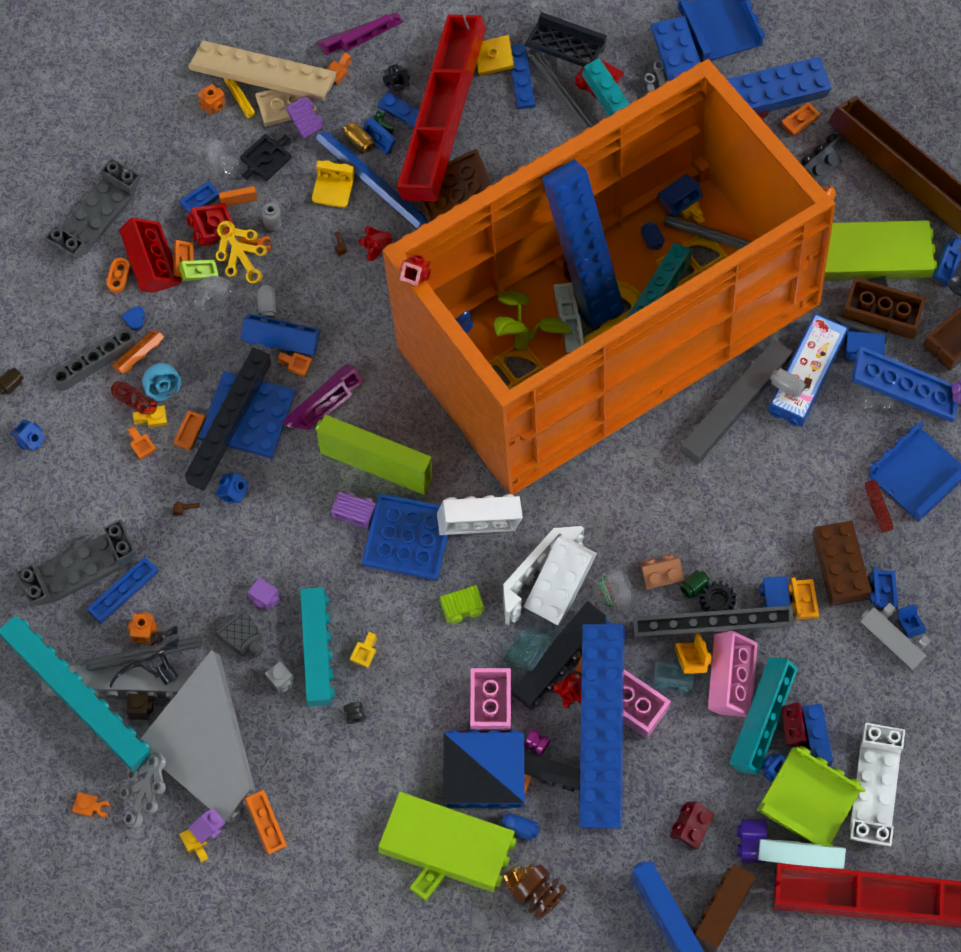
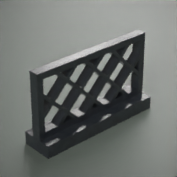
M541 12L537 24L525 42V46L584 67L595 61L600 53H603L607 35ZM551 37L552 41L545 42L544 38ZM539 39L541 43H534L532 40ZM567 43L568 47L562 48L560 44ZM556 45L558 49H551L549 46ZM584 49L585 52L578 53L577 50ZM572 51L574 55H568L565 52ZM589 57L591 61L587 62L582 60V58Z

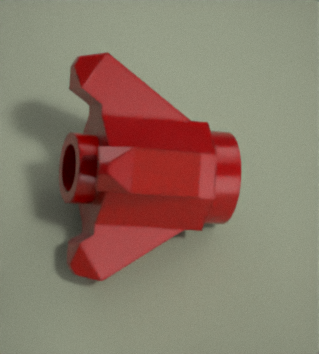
M366 226L364 232L367 235L366 237H361L358 242L368 249L367 260L374 261L382 250L392 243V237L388 231H379Z
M571 673L564 680L554 684L553 691L562 697V705L565 709L569 708L571 702L578 701L581 704L582 677L580 675Z

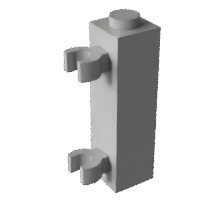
M890 603L881 613L875 608L872 610L867 609L861 617L863 619L860 622L909 668L915 671L928 658L922 651L931 643V640L924 635L916 645L913 644L887 620L896 610Z

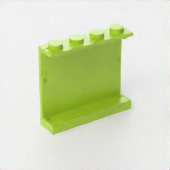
M800 746V748L792 747L758 806L757 811L810 844L833 846L831 843L860 792H865L866 789L861 787L862 783L858 780L845 777V772L836 767L832 769L827 766L828 762L823 758L811 756V751L803 746Z

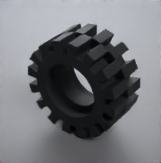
M713 581L712 585L710 583L707 584L706 588H703L700 597L701 609L705 610V612L733 610L736 603V594L733 593L734 589L732 587L729 588L727 583L723 585V581H719V584H716V581ZM714 594H721L725 598V604L714 606L710 598Z

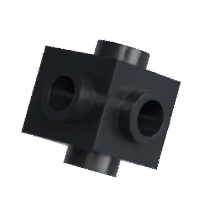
M393 64L388 66V69L383 70L385 74L383 82L392 91L398 92L410 86L408 81L410 79L409 73L401 65Z

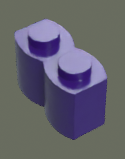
M742 819L740 825H737L736 830L737 837H740V844H737V857H740L741 863H766V861L758 860L760 839H767L766 820Z

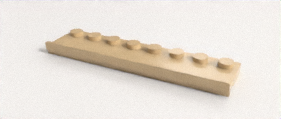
M202 40L191 63H189V69L192 71L297 96H305L306 98L323 102L336 78V71Z

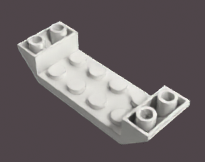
M582 526L553 528L503 584L505 624L509 626L511 622L515 623L520 618L522 599L519 595L522 592L521 588L525 584L529 585L532 582L537 570H542L557 538L563 535L583 546L584 528Z
M865 723L856 780L862 783L861 787L866 789V791L860 792L852 805L850 840L892 846L894 829L892 820L905 729Z

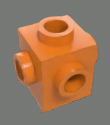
M213 84L204 87L198 93L200 107L211 116L225 107L224 92Z
M134 613L133 619L129 620L128 631H130L132 642L152 643L153 634L157 633L158 623L155 622L153 615L150 613Z

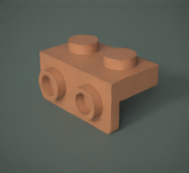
M673 554L663 555L662 559L655 560V558L645 559L643 563L639 564L646 590L684 581L680 558Z

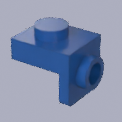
M915 604L897 610L898 624L907 638L926 633V627L917 615V606Z

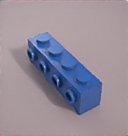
M248 313L243 320L241 340H245L249 344L258 343L263 344L267 348L277 347L285 352L295 351L304 356H311L318 349L321 329Z

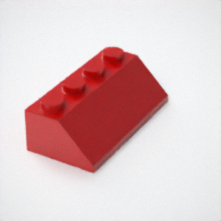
M131 217L119 229L140 291L155 293L180 285L182 283L180 277L173 276V258L160 222Z

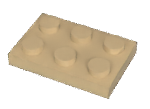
M272 89L255 93L265 127L290 121L291 118L285 109L286 106L302 98V96ZM315 107L313 111L315 114H317V110Z

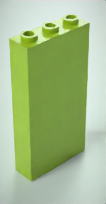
M929 221L833 223L824 280H853L854 277L872 279L883 276L886 279L932 278L937 268V261L933 258L935 244H932L931 240L933 238V228L930 227Z
M326 414L323 420L318 421L316 430L321 454L422 495L426 494L432 481L431 456Z
M399 792L378 849L379 853L421 868H430L432 871L446 874L449 878L494 893L496 887L500 888L504 877L501 876L502 869H507L510 857H507L509 850H514L517 839L514 838L515 831Z

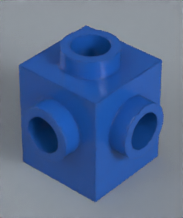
M24 419L11 432L17 440L16 444L23 450L33 451L38 449L46 438L41 433L43 430L39 425Z
M239 473L225 474L219 481L216 496L229 504L241 503L249 482L243 479V476Z
M782 753L769 754L763 760L761 770L764 772L763 776L772 783L787 757Z

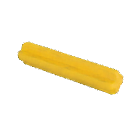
M223 78L248 119L254 117L255 111L238 83L234 80Z

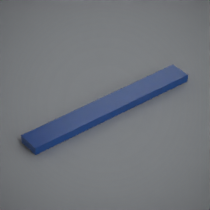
M329 132L318 133L316 139L344 164L354 166V173L416 228L428 223L423 214L407 200H402L398 192Z

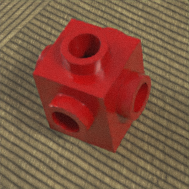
M420 255L410 256L401 264L399 280L413 286H419L430 277V261L424 260L425 258Z

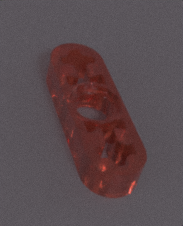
M116 381L111 387L113 397L141 414L152 415L155 413L157 403L153 398L127 382ZM133 393H135L137 397L135 403L131 401V396Z
M874 479L865 482V490L881 532L892 531V519L877 481Z

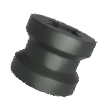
M352 702L343 707L344 712L347 714V724L359 723L366 719L365 714L362 712V702Z

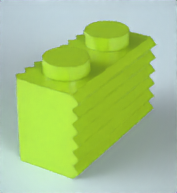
M477 585L439 597L447 623L457 624L463 621L465 617L475 618L480 616L481 612H484V604Z

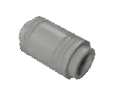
M275 203L265 204L262 208L264 227L268 231H277L282 225L280 208Z
M263 285L257 290L258 315L275 319L277 315L275 289L270 285Z
M782 368L779 370L775 369L770 377L772 385L793 397H800L806 387L804 380L797 378Z

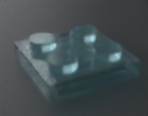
M524 629L503 660L508 665L533 671L554 639L550 635Z

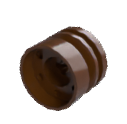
M541 864L529 872L512 894V897L522 906L529 901L532 902L528 912L533 913L537 910L534 915L537 920L549 914L559 904L567 890L564 884L557 887L558 879H554L548 884L547 881L551 873Z

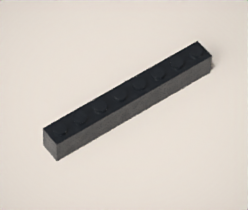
M252 348L185 474L187 484L205 491L271 366L270 354L256 348Z

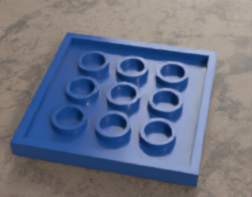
M223 371L201 431L200 440H204L238 374ZM262 381L228 447L273 459L284 428L282 421L288 416L296 393L295 389Z
M379 493L362 559V566L438 581L448 535H439L437 512L441 505Z

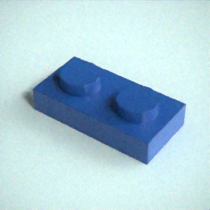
M372 117L367 119L363 130L374 139L375 146L384 154H390L397 139Z
M208 181L179 201L180 205L189 214L191 208L208 206L220 197L219 192Z

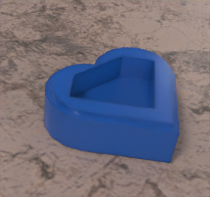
M133 307L121 315L122 319L133 331H139L143 328L145 312L142 307Z

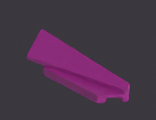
M397 12L390 15L386 14L376 20L317 41V44L326 56L340 48L344 52H348L403 23V20Z
M345 364L282 421L283 425L289 428L311 429L319 420L324 418L325 414H330L352 396L350 390L364 383L357 370Z

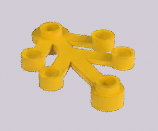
M230 221L221 222L217 229L221 240L219 250L216 253V259L221 262H225L228 259L226 248L229 241L232 248L228 266L225 269L226 275L229 277L237 275L236 263L239 257L247 270V281L253 284L259 283L262 280V273L253 267L244 251L255 253L257 256H265L267 248L263 245L254 246L240 243L235 237L241 236L249 241H255L258 236L255 230L237 229ZM229 227V233L226 234L225 229ZM253 232L254 236L250 239L249 233ZM260 247L263 248V252L261 254H259L258 252ZM221 253H224L223 259H220ZM233 268L234 272L230 275L229 270ZM255 273L258 274V278L256 280H254L253 275Z

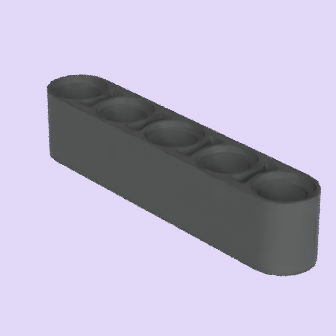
M127 328L120 329L55 369L52 373L55 387L61 391L67 390L124 355L135 345L132 331ZM125 338H128V339H129V340L126 341V342H123V341H122V340L125 339ZM93 358H98L96 361H90ZM76 368H82L80 371H74Z

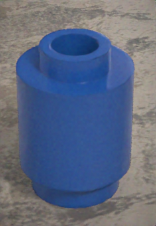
M654 222L644 224L641 227V235L648 248L651 250L662 248L665 238Z

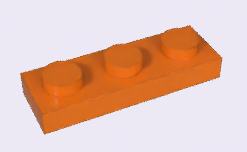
M152 329L111 366L119 373L129 372L137 361L146 357L148 351L156 348L161 343L160 341L164 336L160 331Z
M260 790L244 797L266 854H271L286 847L287 844L265 791Z

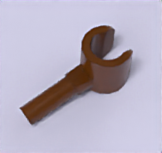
M337 231L335 235L338 245L334 246V249L338 256H341L347 250L339 231Z
M176 502L173 507V515L182 516L184 510L200 508V503L183 504Z

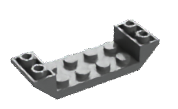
M110 158L100 170L102 179L63 226L59 227L55 224L44 237L46 241L74 258L87 254L132 200L141 176L113 158Z
M119 519L103 527L105 534L39 567L32 563L16 571L29 605L54 603L123 569L134 557L136 551L122 520Z

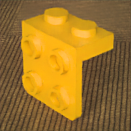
M318 160L316 165L317 179L312 202L346 208L354 181V166Z

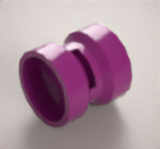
M533 729L527 736L524 746L528 749H535V753L541 756L551 739L547 736L542 737L539 731Z

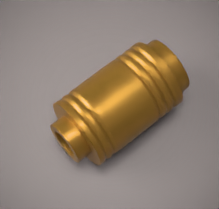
M356 122L348 123L344 127L343 136L360 152L367 153L374 147V139Z

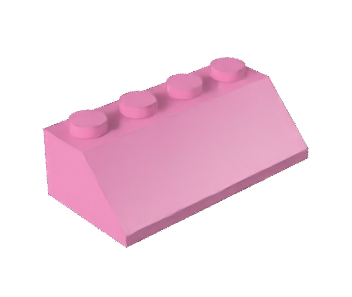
M735 631L714 634L708 699L709 710L719 715L747 717L754 695L757 642Z

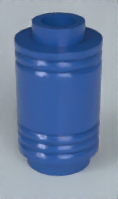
M512 813L509 815L505 814L501 827L515 831L514 836L530 841L533 838H537L540 827L537 826V821H532Z

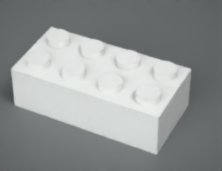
M512 494L502 497L488 495L483 498L469 496L464 499L449 497L443 500L437 512L439 535L515 531L523 518L520 496Z
M563 535L558 537L524 607L556 625L563 623L597 553Z

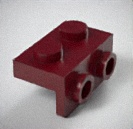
M796 702L782 706L787 745L799 748L800 746L805 747L806 734L801 703Z
M697 801L685 802L680 809L677 821L672 826L670 837L681 840L693 849H699L714 813Z

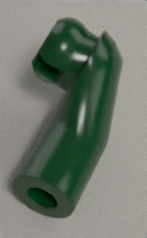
M377 111L373 119L392 134L395 125L385 122L383 120L385 114Z

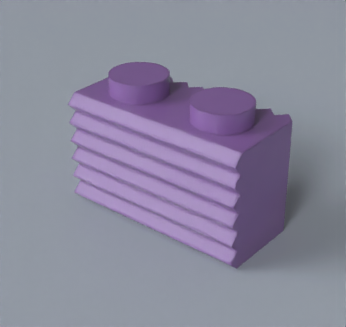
M305 96L285 108L303 140L322 130V124H324L320 115H315L313 111L315 107L310 98L306 99Z
M339 491L331 510L332 518L368 529L374 515L376 503L368 497L361 499L355 497V494L345 491L343 493Z

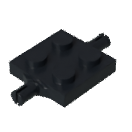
M264 134L240 156V160L248 166V169L242 173V177L247 180L255 173L267 182L292 159L291 154L283 147L290 141V138L284 134L277 141Z

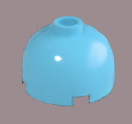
M157 363L145 371L142 385L145 393L152 400L164 401L170 398V396H167L168 394L179 391L181 378L172 366L166 363Z

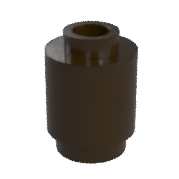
M16 368L8 369L0 377V393L2 395H10L22 383L24 377Z

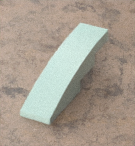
M572 283L553 285L558 319L564 321L573 331V334L561 333L565 351L570 353L584 345L580 314H578Z
M760 839L758 860L844 869L846 848L797 841Z

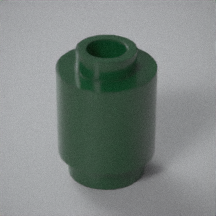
M696 570L682 582L680 589L686 597H695L709 584V577L704 571Z

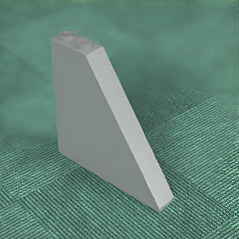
M211 650L139 741L143 739L149 745L150 754L154 752L161 753L166 759L164 767L166 772L209 809L214 808L225 822H231L239 817L240 809L246 805L244 797L253 794L255 787L220 654Z

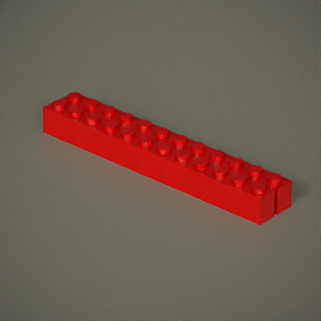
M447 15L397 184L402 200L434 202L438 200L486 32L481 15H466L465 18L469 29L463 15Z
M777 863L775 867L773 909L961 928V881Z

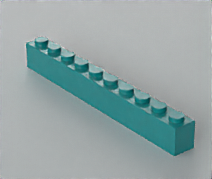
M16 615L0 628V637L134 773L151 755L149 745L143 739L139 741L135 737L137 735L130 726L126 728L122 724L123 719L116 712L112 714L108 710L110 706L104 699L99 700L95 696L97 694L90 685L86 687L82 683V677L76 671L72 673L68 669L70 665L63 658L59 660L55 656L57 652L50 645L46 646L42 642L44 639L38 632L35 631L33 633L29 629L31 626L24 618L20 620Z

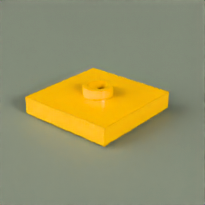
M509 35L482 42L477 60L480 76L514 68Z

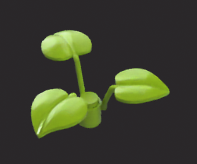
M519 291L498 293L500 302L507 305H517L518 321L510 317H498L494 321V330L497 337L505 334H515L513 343L515 348L520 350L527 349L529 339L533 340L539 328L550 333L573 334L571 328L564 321L557 318L541 319V323H538L530 334L529 329L521 323V304L529 303L528 296Z

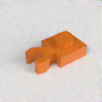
M78 792L72 812L88 817H93L94 812H96L100 817L106 818L108 816L107 813L101 812V809L104 806L110 807L111 805L107 801L97 803V796Z

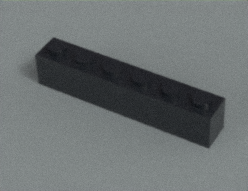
M587 601L513 688V696L529 709H532L534 706L538 707L544 699L542 696L547 691L550 692L553 689L559 676L563 677L569 670L567 666L572 661L576 662L581 656L582 624H607L605 622L606 615Z

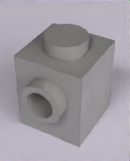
M281 661L265 673L266 681L278 694L290 689L294 683L293 675Z

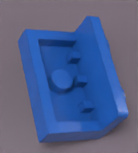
M873 567L871 573L868 574L869 584L872 585V592L869 597L870 603H873V608L877 610H883L889 603L897 610L898 599L895 570L878 571L877 567Z

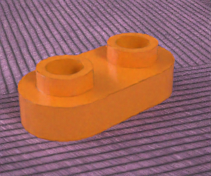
M119 257L111 263L106 284L108 290L112 293H120L126 287L130 273V264L127 259ZM115 283H119V284H120V285L117 286V287L113 286Z

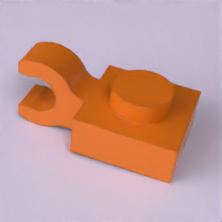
M346 52L340 58L339 63L333 61L327 68V70L336 71V78L334 80L336 85L348 74L346 68L352 63L350 60L351 56Z
M269 236L257 238L255 241H249L245 237L238 238L240 243L254 246L263 245L267 248V252L271 251V245H264L271 242Z
M280 352L277 358L278 364L288 366L287 371L302 377L306 376L312 363V358L294 352L293 357Z
M134 426L128 429V434L133 440L130 446L140 461L157 451L147 434L141 436Z

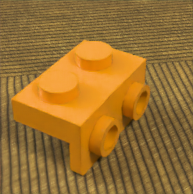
M792 577L788 584L789 596L792 598L790 605H792L795 620L819 618L814 580L796 581V577Z
M695 634L694 643H675L674 651L684 674L707 673L708 665L711 664V654L707 652L706 643L702 640L700 634Z

